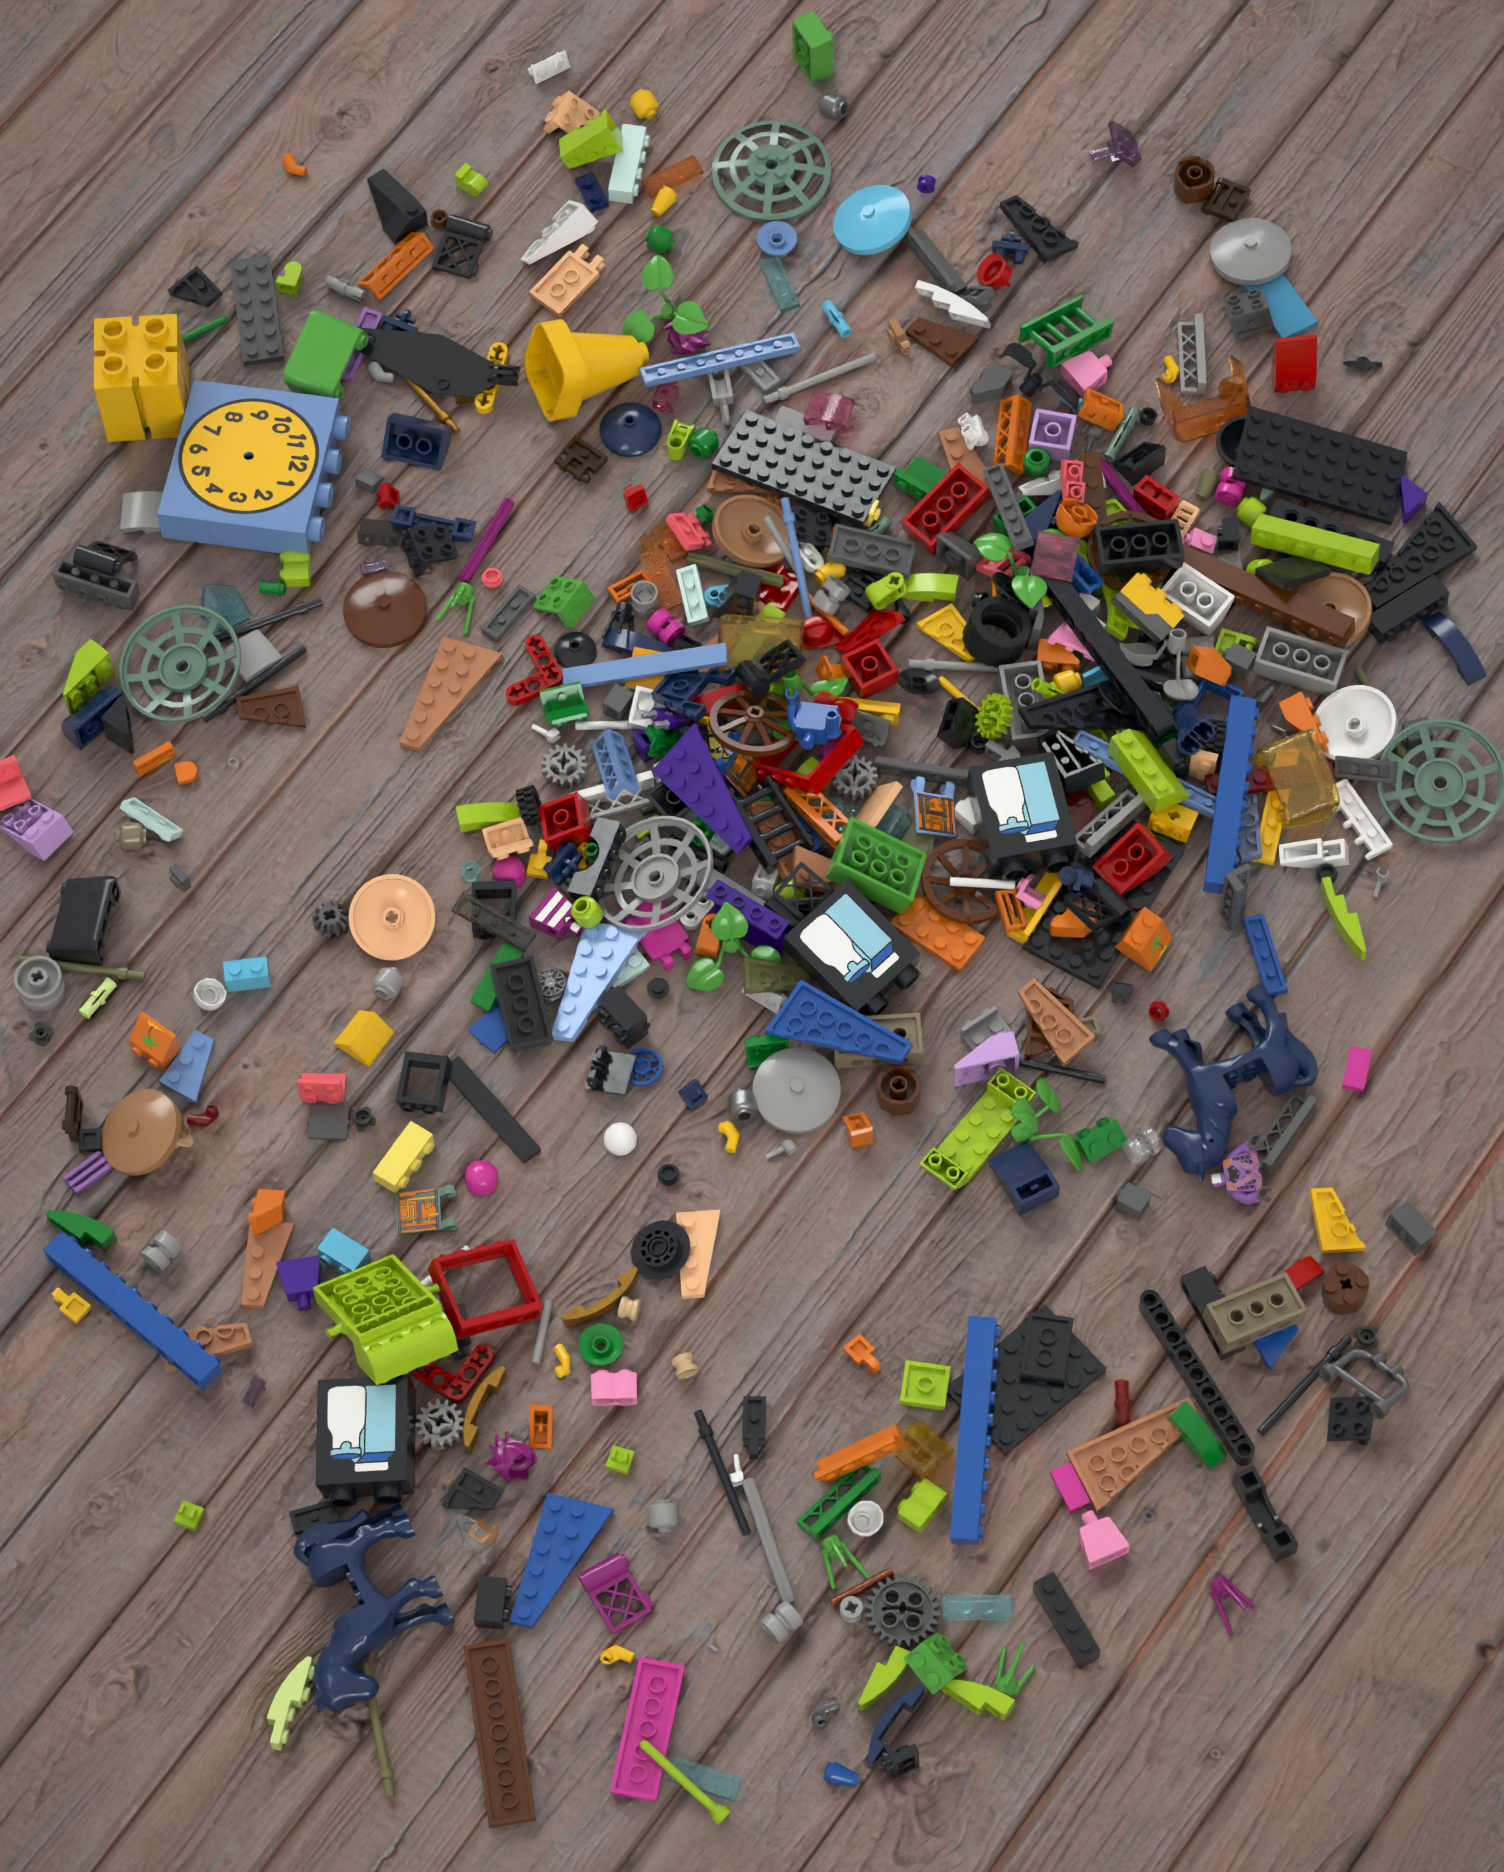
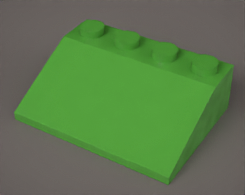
M850 817L832 856L825 878L839 885H842L848 879L866 898L902 915L913 902L927 853Z

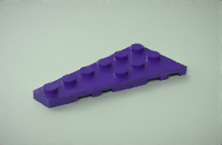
M694 723L654 767L652 772L740 855L754 838L728 790V786L708 749L706 741H704L698 725Z

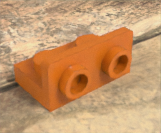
M1086 388L1083 393V405L1078 412V416L1110 431H1115L1123 418V403L1090 388Z

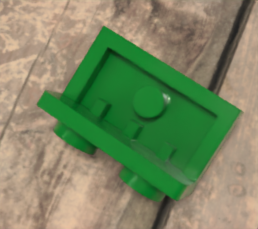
M647 725L645 733L651 742L647 754L650 757L663 759L677 743L676 730L666 731L663 728L655 729L653 725Z
M754 1035L744 1039L745 1053L750 1070L759 1068L772 1054L790 1048L789 1039L773 1035Z
M1103 1117L1095 1122L1096 1125L1090 1129L1087 1127L1077 1132L1078 1136L1074 1140L1080 1146L1089 1164L1128 1142L1116 1119Z

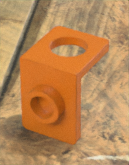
M822 656L815 667L820 681L847 678L841 670V664L830 665L827 656Z

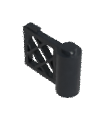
M451 214L432 268L467 279H471V276H476L479 268L477 261L482 248L487 241L491 240L493 235L490 225ZM448 239L456 240L459 244L450 250L446 246ZM469 245L477 246L476 251L469 255L464 250ZM462 250L465 257L454 261L451 254ZM446 256L450 257L452 263L446 266L439 264L440 259ZM468 261L470 266L468 271L465 272L459 270L457 265Z
M96 541L87 547L78 545L74 552L73 564L109 576H115L116 573L119 574L122 565L129 561L137 560L138 555H135L136 552Z
M1144 633L1143 636L1139 635L1137 643L1154 641ZM1164 637V639L1157 644L1158 647H1155L1157 652L1164 644V640L1169 638ZM1166 648L1163 651L1166 657L1160 660L1153 659L1152 665L1144 667L1133 666L1150 690L1164 693V683L1168 680H1175L1177 654L1170 655ZM1170 661L1173 665V670L1165 669L1161 664Z
M787 639L753 662L750 660L741 661L737 665L735 672L754 696L762 697L769 692L770 684L790 671H795L804 665L806 659L795 645ZM789 648L786 653H781L782 651ZM783 659L782 663H776L777 660ZM777 669H778V671H776L775 673H773L772 675H770L771 672H772V670H777Z
M800 861L763 906L788 920L791 931L828 898L834 889ZM801 868L808 873L809 883L796 884V873ZM811 876L818 882H812ZM793 878L794 884H788ZM821 884L827 891L822 897L813 898L812 885ZM809 885L810 898L798 899L797 886ZM794 886L795 899L786 900L780 895V892L785 887ZM810 900L811 910L804 916L798 910V901ZM813 900H819L815 905H813ZM789 902H795L796 908Z
M1097 878L1094 879L1092 888L1084 889L1076 894L1070 892L1063 896V904L1092 932L1115 921L1118 923L1123 922L1134 909L1103 878L1099 880ZM1089 895L1094 901L1088 900L1086 896ZM1075 903L1082 904V907L1077 906ZM1088 907L1096 909V912L1088 910ZM1101 911L1107 912L1110 916L1102 914ZM1089 917L1097 919V922L1094 923Z

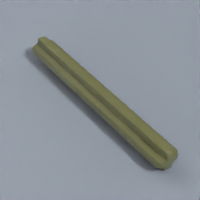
M689 552L686 559L688 564H696L698 567L736 576L741 570L762 576V583L776 587H782L784 583L783 575L694 552Z

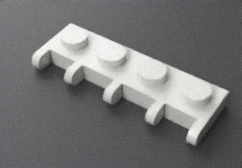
M1346 778L1320 793L1323 798L1330 795L1336 803L1331 807L1333 812L1340 810L1347 819L1343 823V827L1347 829L1352 826L1359 836L1355 839V844L1357 846L1362 843L1365 844L1369 850V853L1365 855L1367 860H1371L1392 848V842Z

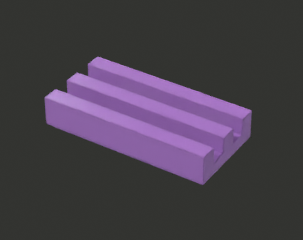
M98 1150L63 1176V1178L78 1195L113 1168ZM104 1165L103 1168H101L99 1171H97L95 1174H93L91 1177H89L87 1180H85V1181H84L83 1183H81L79 1186H77V1187L75 1186V1185H76L77 1183H79L81 1180H83L84 1178H87L89 1175H91L92 1172H94V1171H95L96 1169H98L100 1166Z

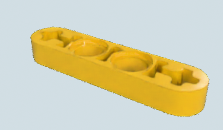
M501 342L494 343L489 349L487 360L495 364L506 365L508 359L507 346ZM499 350L502 351V353L499 354V360H496V353H498ZM494 385L495 387L492 390H484L475 397V409L478 413L488 414L493 410L500 385ZM484 396L487 397V404L481 406L484 402Z

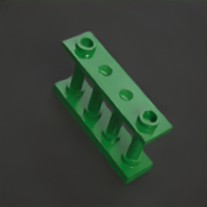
M1080 295L1021 325L1018 341L1023 343L1029 339L1034 340L1047 351L1046 365L1053 368L1111 338L1114 322L1110 318L1100 322L1094 320L1081 309L1083 296ZM1077 315L1090 327L1082 330L1069 318ZM1062 323L1075 335L1067 338L1054 326ZM1047 331L1060 343L1051 345L1039 334Z

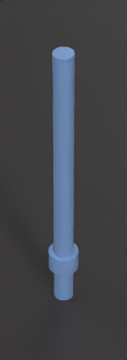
M789 497L781 499L784 514L782 519L783 524H786L806 619L813 616L794 526V522H796L795 515L791 511Z

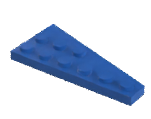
M800 980L765 1030V1034L898 1064H902L913 1048V1043L803 980Z
M547 1493L510 1618V1624L530 1629L534 1628L548 1608V1604L555 1594L559 1592L566 1578L570 1576L588 1550L593 1539L600 1533L602 1526L613 1514V1508Z

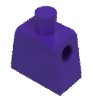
M319 1255L276 1262L288 1302L297 1301L299 1311L311 1309L310 1299L315 1298L313 1287L320 1285L321 1282Z

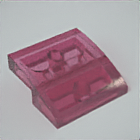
M812 392L803 418L804 424H825L826 430L846 429L855 403L854 399L834 393Z
M1038 531L1030 574L1072 582L1080 538Z

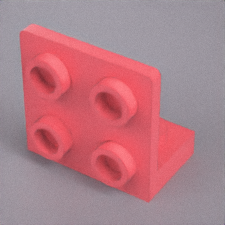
M15 755L0 760V811H3L32 798Z
M302 1073V1079H297L296 1084L301 1101L307 1103L326 1101L330 1104L345 1102L346 1074Z

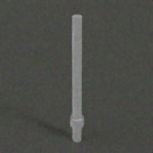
M873 352L791 386L780 387L776 389V392L764 396L763 401L765 404H768L778 399L784 400L789 398V395L873 362L877 360L876 355Z
M926 658V660L909 659V668H923L925 671L943 669L998 672L999 667L987 666L984 663L934 661L935 658Z

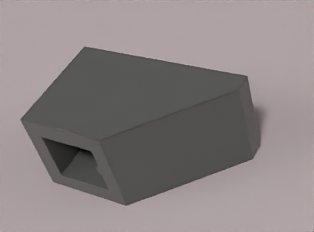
M991 362L988 368L982 370L979 382L974 383L970 390L972 395L971 403L976 405L1003 398L1013 383V371Z

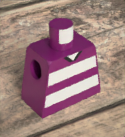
M555 887L551 889L529 916V923L532 928L559 940L567 932L578 937L584 928L572 917L571 909L573 904Z

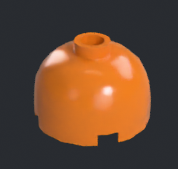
M1065 498L1055 514L1059 530L1072 538H1083L1089 535L1097 524V513L1086 503L1084 506L1078 504V499Z

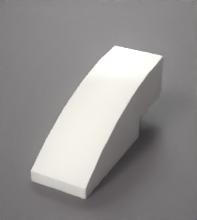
M1321 838L1279 845L1281 866L1318 868L1326 863L1334 867L1349 865L1348 844L1344 838L1324 842Z

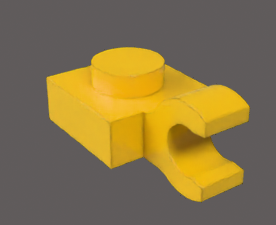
M540 839L538 854L531 853L526 872L529 877L545 880L549 878L543 867L547 862H552L553 860L552 857L547 856L549 846L545 843V840Z
M57 1287L52 1293L53 1299L61 1304L60 1312L76 1324L92 1308L88 1302L75 1292L68 1296Z

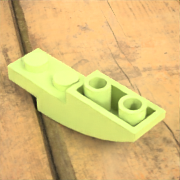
M307 1656L290 1672L280 1686L270 1706L267 1720L269 1725L274 1726L270 1739L272 1749L281 1751L283 1744L288 1742L289 1721L293 1722L296 1711L293 1706L303 1708L304 1701L307 1702L309 1700L311 1688L308 1686L310 1679L314 1675L312 1657Z

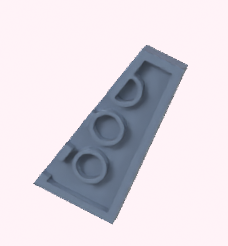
M1256 793L1243 795V799L1247 800L1245 813L1241 812L1240 817L1244 819L1243 830L1238 831V837H1242L1240 850H1236L1240 863L1261 859L1262 857Z

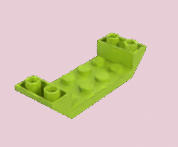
M1000 1068L987 1083V1091L938 1149L933 1147L919 1165L954 1190L967 1184L1010 1134L1011 1128L1020 1122L1017 1118L1010 1115L1014 1104L1021 1098H1026L1031 1104L1036 1092L1006 1070Z

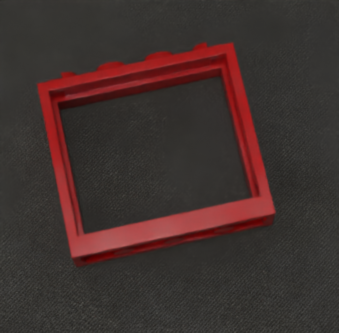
M840 723L841 735L836 739H830L838 743L808 776L776 768L799 743L798 740L778 754L757 757L751 766L760 781L764 782L765 777L770 775L772 780L776 781L778 785L818 795L861 747L864 741L856 727ZM774 738L771 743H777L779 740Z
M514 1239L503 1242L499 1240L487 1246L481 1244L474 1249L467 1251L461 1249L446 1256L441 1254L438 1258L432 1259L427 1269L433 1284L437 1283L440 1288V1292L437 1293L456 1339L538 1319L544 1309ZM505 1257L525 1304L463 1320L443 1272Z

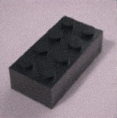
M1178 519L1101 526L1094 529L1092 539L1099 576L1182 568L1185 554Z
M533 955L490 965V975L509 1053L552 1043L554 1039Z

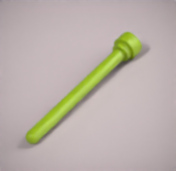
M641 1741L640 1748L711 1812L712 1820L718 1826L727 1818L731 1811L725 1805L715 1804L648 1741Z

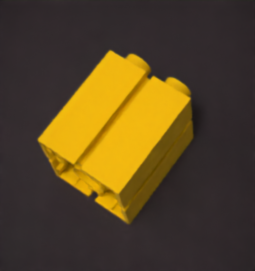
M177 314L139 316L138 326H134L132 316L94 319V391L108 442L146 440V427H150L152 439L178 438L190 396V371Z

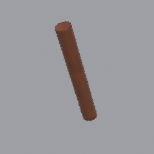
M888 1568L831 1598L829 1601L834 1608L840 1605L844 1598L848 1596L855 1597L878 1585L879 1581H885L886 1577H893L894 1573L891 1568Z

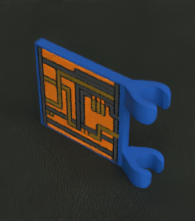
M730 731L727 736L739 742L742 734L740 732H735L734 734ZM733 752L726 763L722 758L717 760L713 758L723 778L742 799L752 793L753 785L760 781L751 766L757 757Z

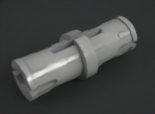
M328 275L324 282V287L339 292L343 297L348 296L359 302H362L365 297L366 290L352 285L347 280L342 281L332 275Z

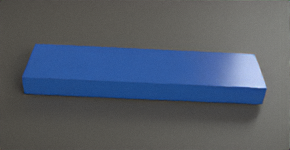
M1264 914L1243 918L1242 923L1261 983L1268 989L1270 997L1286 994L1288 988Z

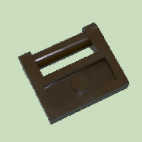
M1219 177L1206 203H1203L1201 212L1205 215H1213L1225 221L1233 222L1250 196L1251 189ZM1225 189L1228 190L1219 206H1214L1221 192Z
M70 1085L65 1087L67 1098L62 1130L65 1131V1134L69 1135L71 1142H79L83 1100L78 1087Z

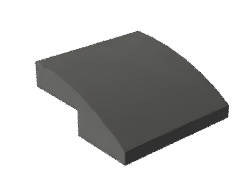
M1042 599L1033 609H1030L1028 614L1032 621V633L1027 649L1034 652L1043 625L1044 609Z

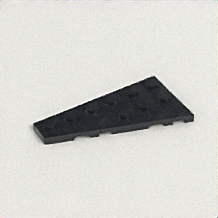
M1440 502L1437 503L1435 509L1430 515L1428 514L1421 526L1404 543L1393 560L1387 564L1384 571L1367 588L1372 608L1375 611L1433 574L1437 575L1477 550V545Z

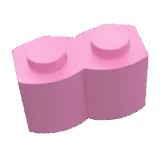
M623 1369L618 1373L598 1370L596 1373L591 1374L592 1405H636L637 1373Z

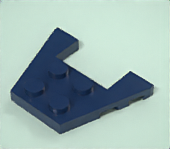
M711 668L708 672H699L698 669L667 674L651 692L652 699L698 723L707 710L706 705L693 702L694 699L709 682L729 686L737 677L736 668H729V671L719 672V668Z

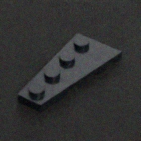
M1018 195L1000 202L999 208L1045 263L1078 248L1079 243L1076 240H1070L1066 237V233L1060 228L1057 230L1050 224L1049 219L1045 216H1039L1036 213V209Z

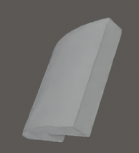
M142 491L123 494L120 530L123 533L143 530L146 534L161 531L157 513L163 492Z
M259 629L239 639L242 652L239 675L245 682L255 679L265 669L272 667L283 658ZM234 642L224 649V653L235 648ZM236 657L228 660V662L234 669L236 666Z

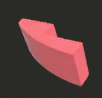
M1061 460V491L1063 499L1075 498L1079 500L1078 503H1084L1086 482H1082L1083 461Z

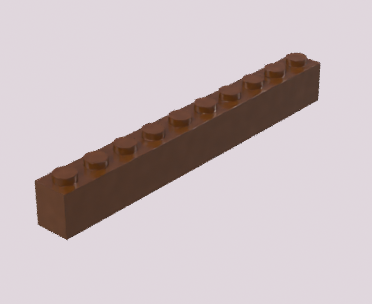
M1183 544L1184 562L1235 596L1233 601L1237 605L1246 606L1258 614L1269 616L1276 622L1285 623L1294 630H1301L1313 638H1319L1331 646H1338L1342 649L1354 633L1355 618L1291 590H1284L1254 574ZM1173 568L1170 574L1174 575L1179 568Z

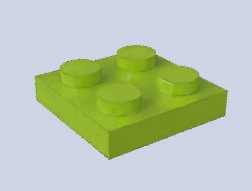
M906 1360L900 1405L945 1411L951 1366Z

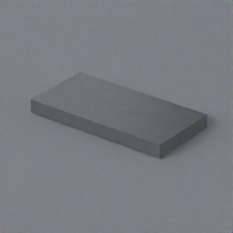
M835 524L827 561L885 575L898 572L903 575L904 579L908 580L917 543Z

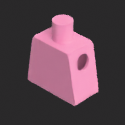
M1088 351L1061 363L1060 374L1077 392L1080 398H1083L1086 388L1096 391L1107 381L1108 371L1106 368L1112 365V361L1108 355L1098 359L1093 352Z
M1093 1510L1081 1516L1085 1526L1079 1529L1078 1536L1089 1570L1129 1553V1543L1110 1517L1098 1520Z

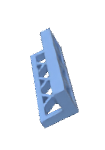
M607 728L592 744L609 799L614 800L623 789L635 795L640 790V786L624 736Z

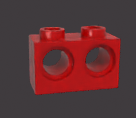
M1147 474L1135 486L1133 491V497L1140 506L1159 520H1169L1179 506L1180 497Z

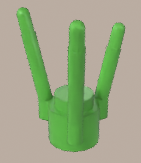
M460 583L435 620L438 622L450 607L453 608L456 603L461 605L469 603L464 626V635H467L473 603L476 599L473 596L474 588L467 583Z
M838 1535L829 1536L822 1541L821 1544L824 1550L821 1551V1554L825 1560L832 1590H835L836 1586L829 1557L831 1559L839 1558L843 1567L846 1568L848 1564L843 1557V1553H845L866 1579L871 1578L848 1550L844 1541H840Z
M1024 1641L1021 1642L1008 1675L1004 1674L1003 1677L1002 1673L1007 1649L1006 1647L1002 1648L997 1677L993 1685L996 1687L995 1690L1011 1698L1013 1694L1018 1695L1020 1688L1035 1669V1666L1032 1665L1017 1684V1680L1012 1677L1023 1652Z

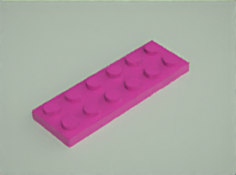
M639 1657L610 1794L657 1802L663 1768L640 1748V1743L643 1740L648 1741L666 1758L685 1671L684 1665Z

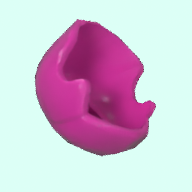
M513 855L497 860L493 865L492 874L495 881H515L517 888L525 882L527 877V871L523 862Z
M481 1160L475 1161L467 1167L465 1186L471 1194L485 1196L497 1188L498 1173L492 1163Z

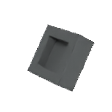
M176 863L169 868L171 882L176 888L180 886L186 892L191 888L189 877Z

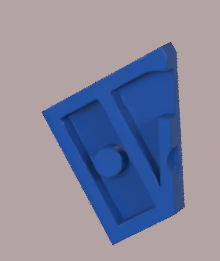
M1295 1324L1252 1342L1269 1370L1275 1366L1276 1361L1298 1333L1299 1329Z

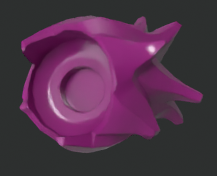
M672 322L663 327V330H670L666 341L675 348V350L671 351V354L695 353V348L697 347L705 348V346H710V343L702 338L709 330L683 335L674 330Z
M508 1431L505 1432V1442L501 1441L499 1435L496 1434L495 1446L488 1445L494 1457L485 1462V1465L494 1466L492 1470L498 1471L507 1480L522 1479L528 1481V1469L537 1463V1456L534 1450L529 1445L512 1439Z

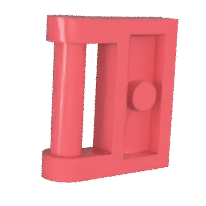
M1013 547L1009 550L1013 555V559L1017 560L1015 563L1016 568L1028 566L1032 562L1028 554L1020 550L1015 552ZM1008 556L1000 562H992L983 558L976 564V571L991 578L995 572H1002L1009 577L1014 575L1011 573V567L1005 572L1002 571L1010 564Z

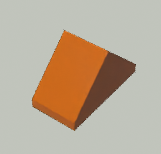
M864 1112L843 1117L851 1148L873 1143V1128Z
M530 1404L529 1446L531 1448L552 1449L555 1420L553 1405Z

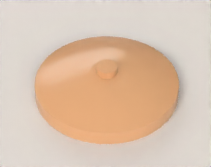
M398 874L381 875L365 883L355 894L349 910V926L357 944L369 955L385 961L404 960L420 952L431 939L436 924L435 907L428 892L415 880Z

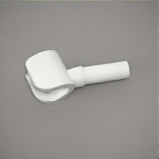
M535 724L531 727L533 730L544 735L549 743H554L561 738L558 735L559 731L555 727L549 731Z
M738 1454L733 1455L735 1473L729 1474L733 1487L741 1485L744 1480Z

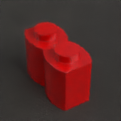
M819 692L813 702L838 706L841 723L846 725L854 722L859 709V705L855 701L847 698L839 699L830 692Z

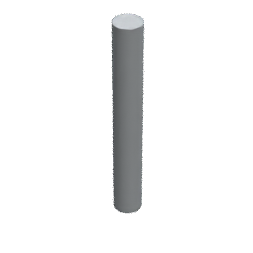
M769 515L763 521L795 572L791 550Z
M545 1299L543 1303L544 1309L541 1313L531 1362L533 1365H540L553 1304V1301Z

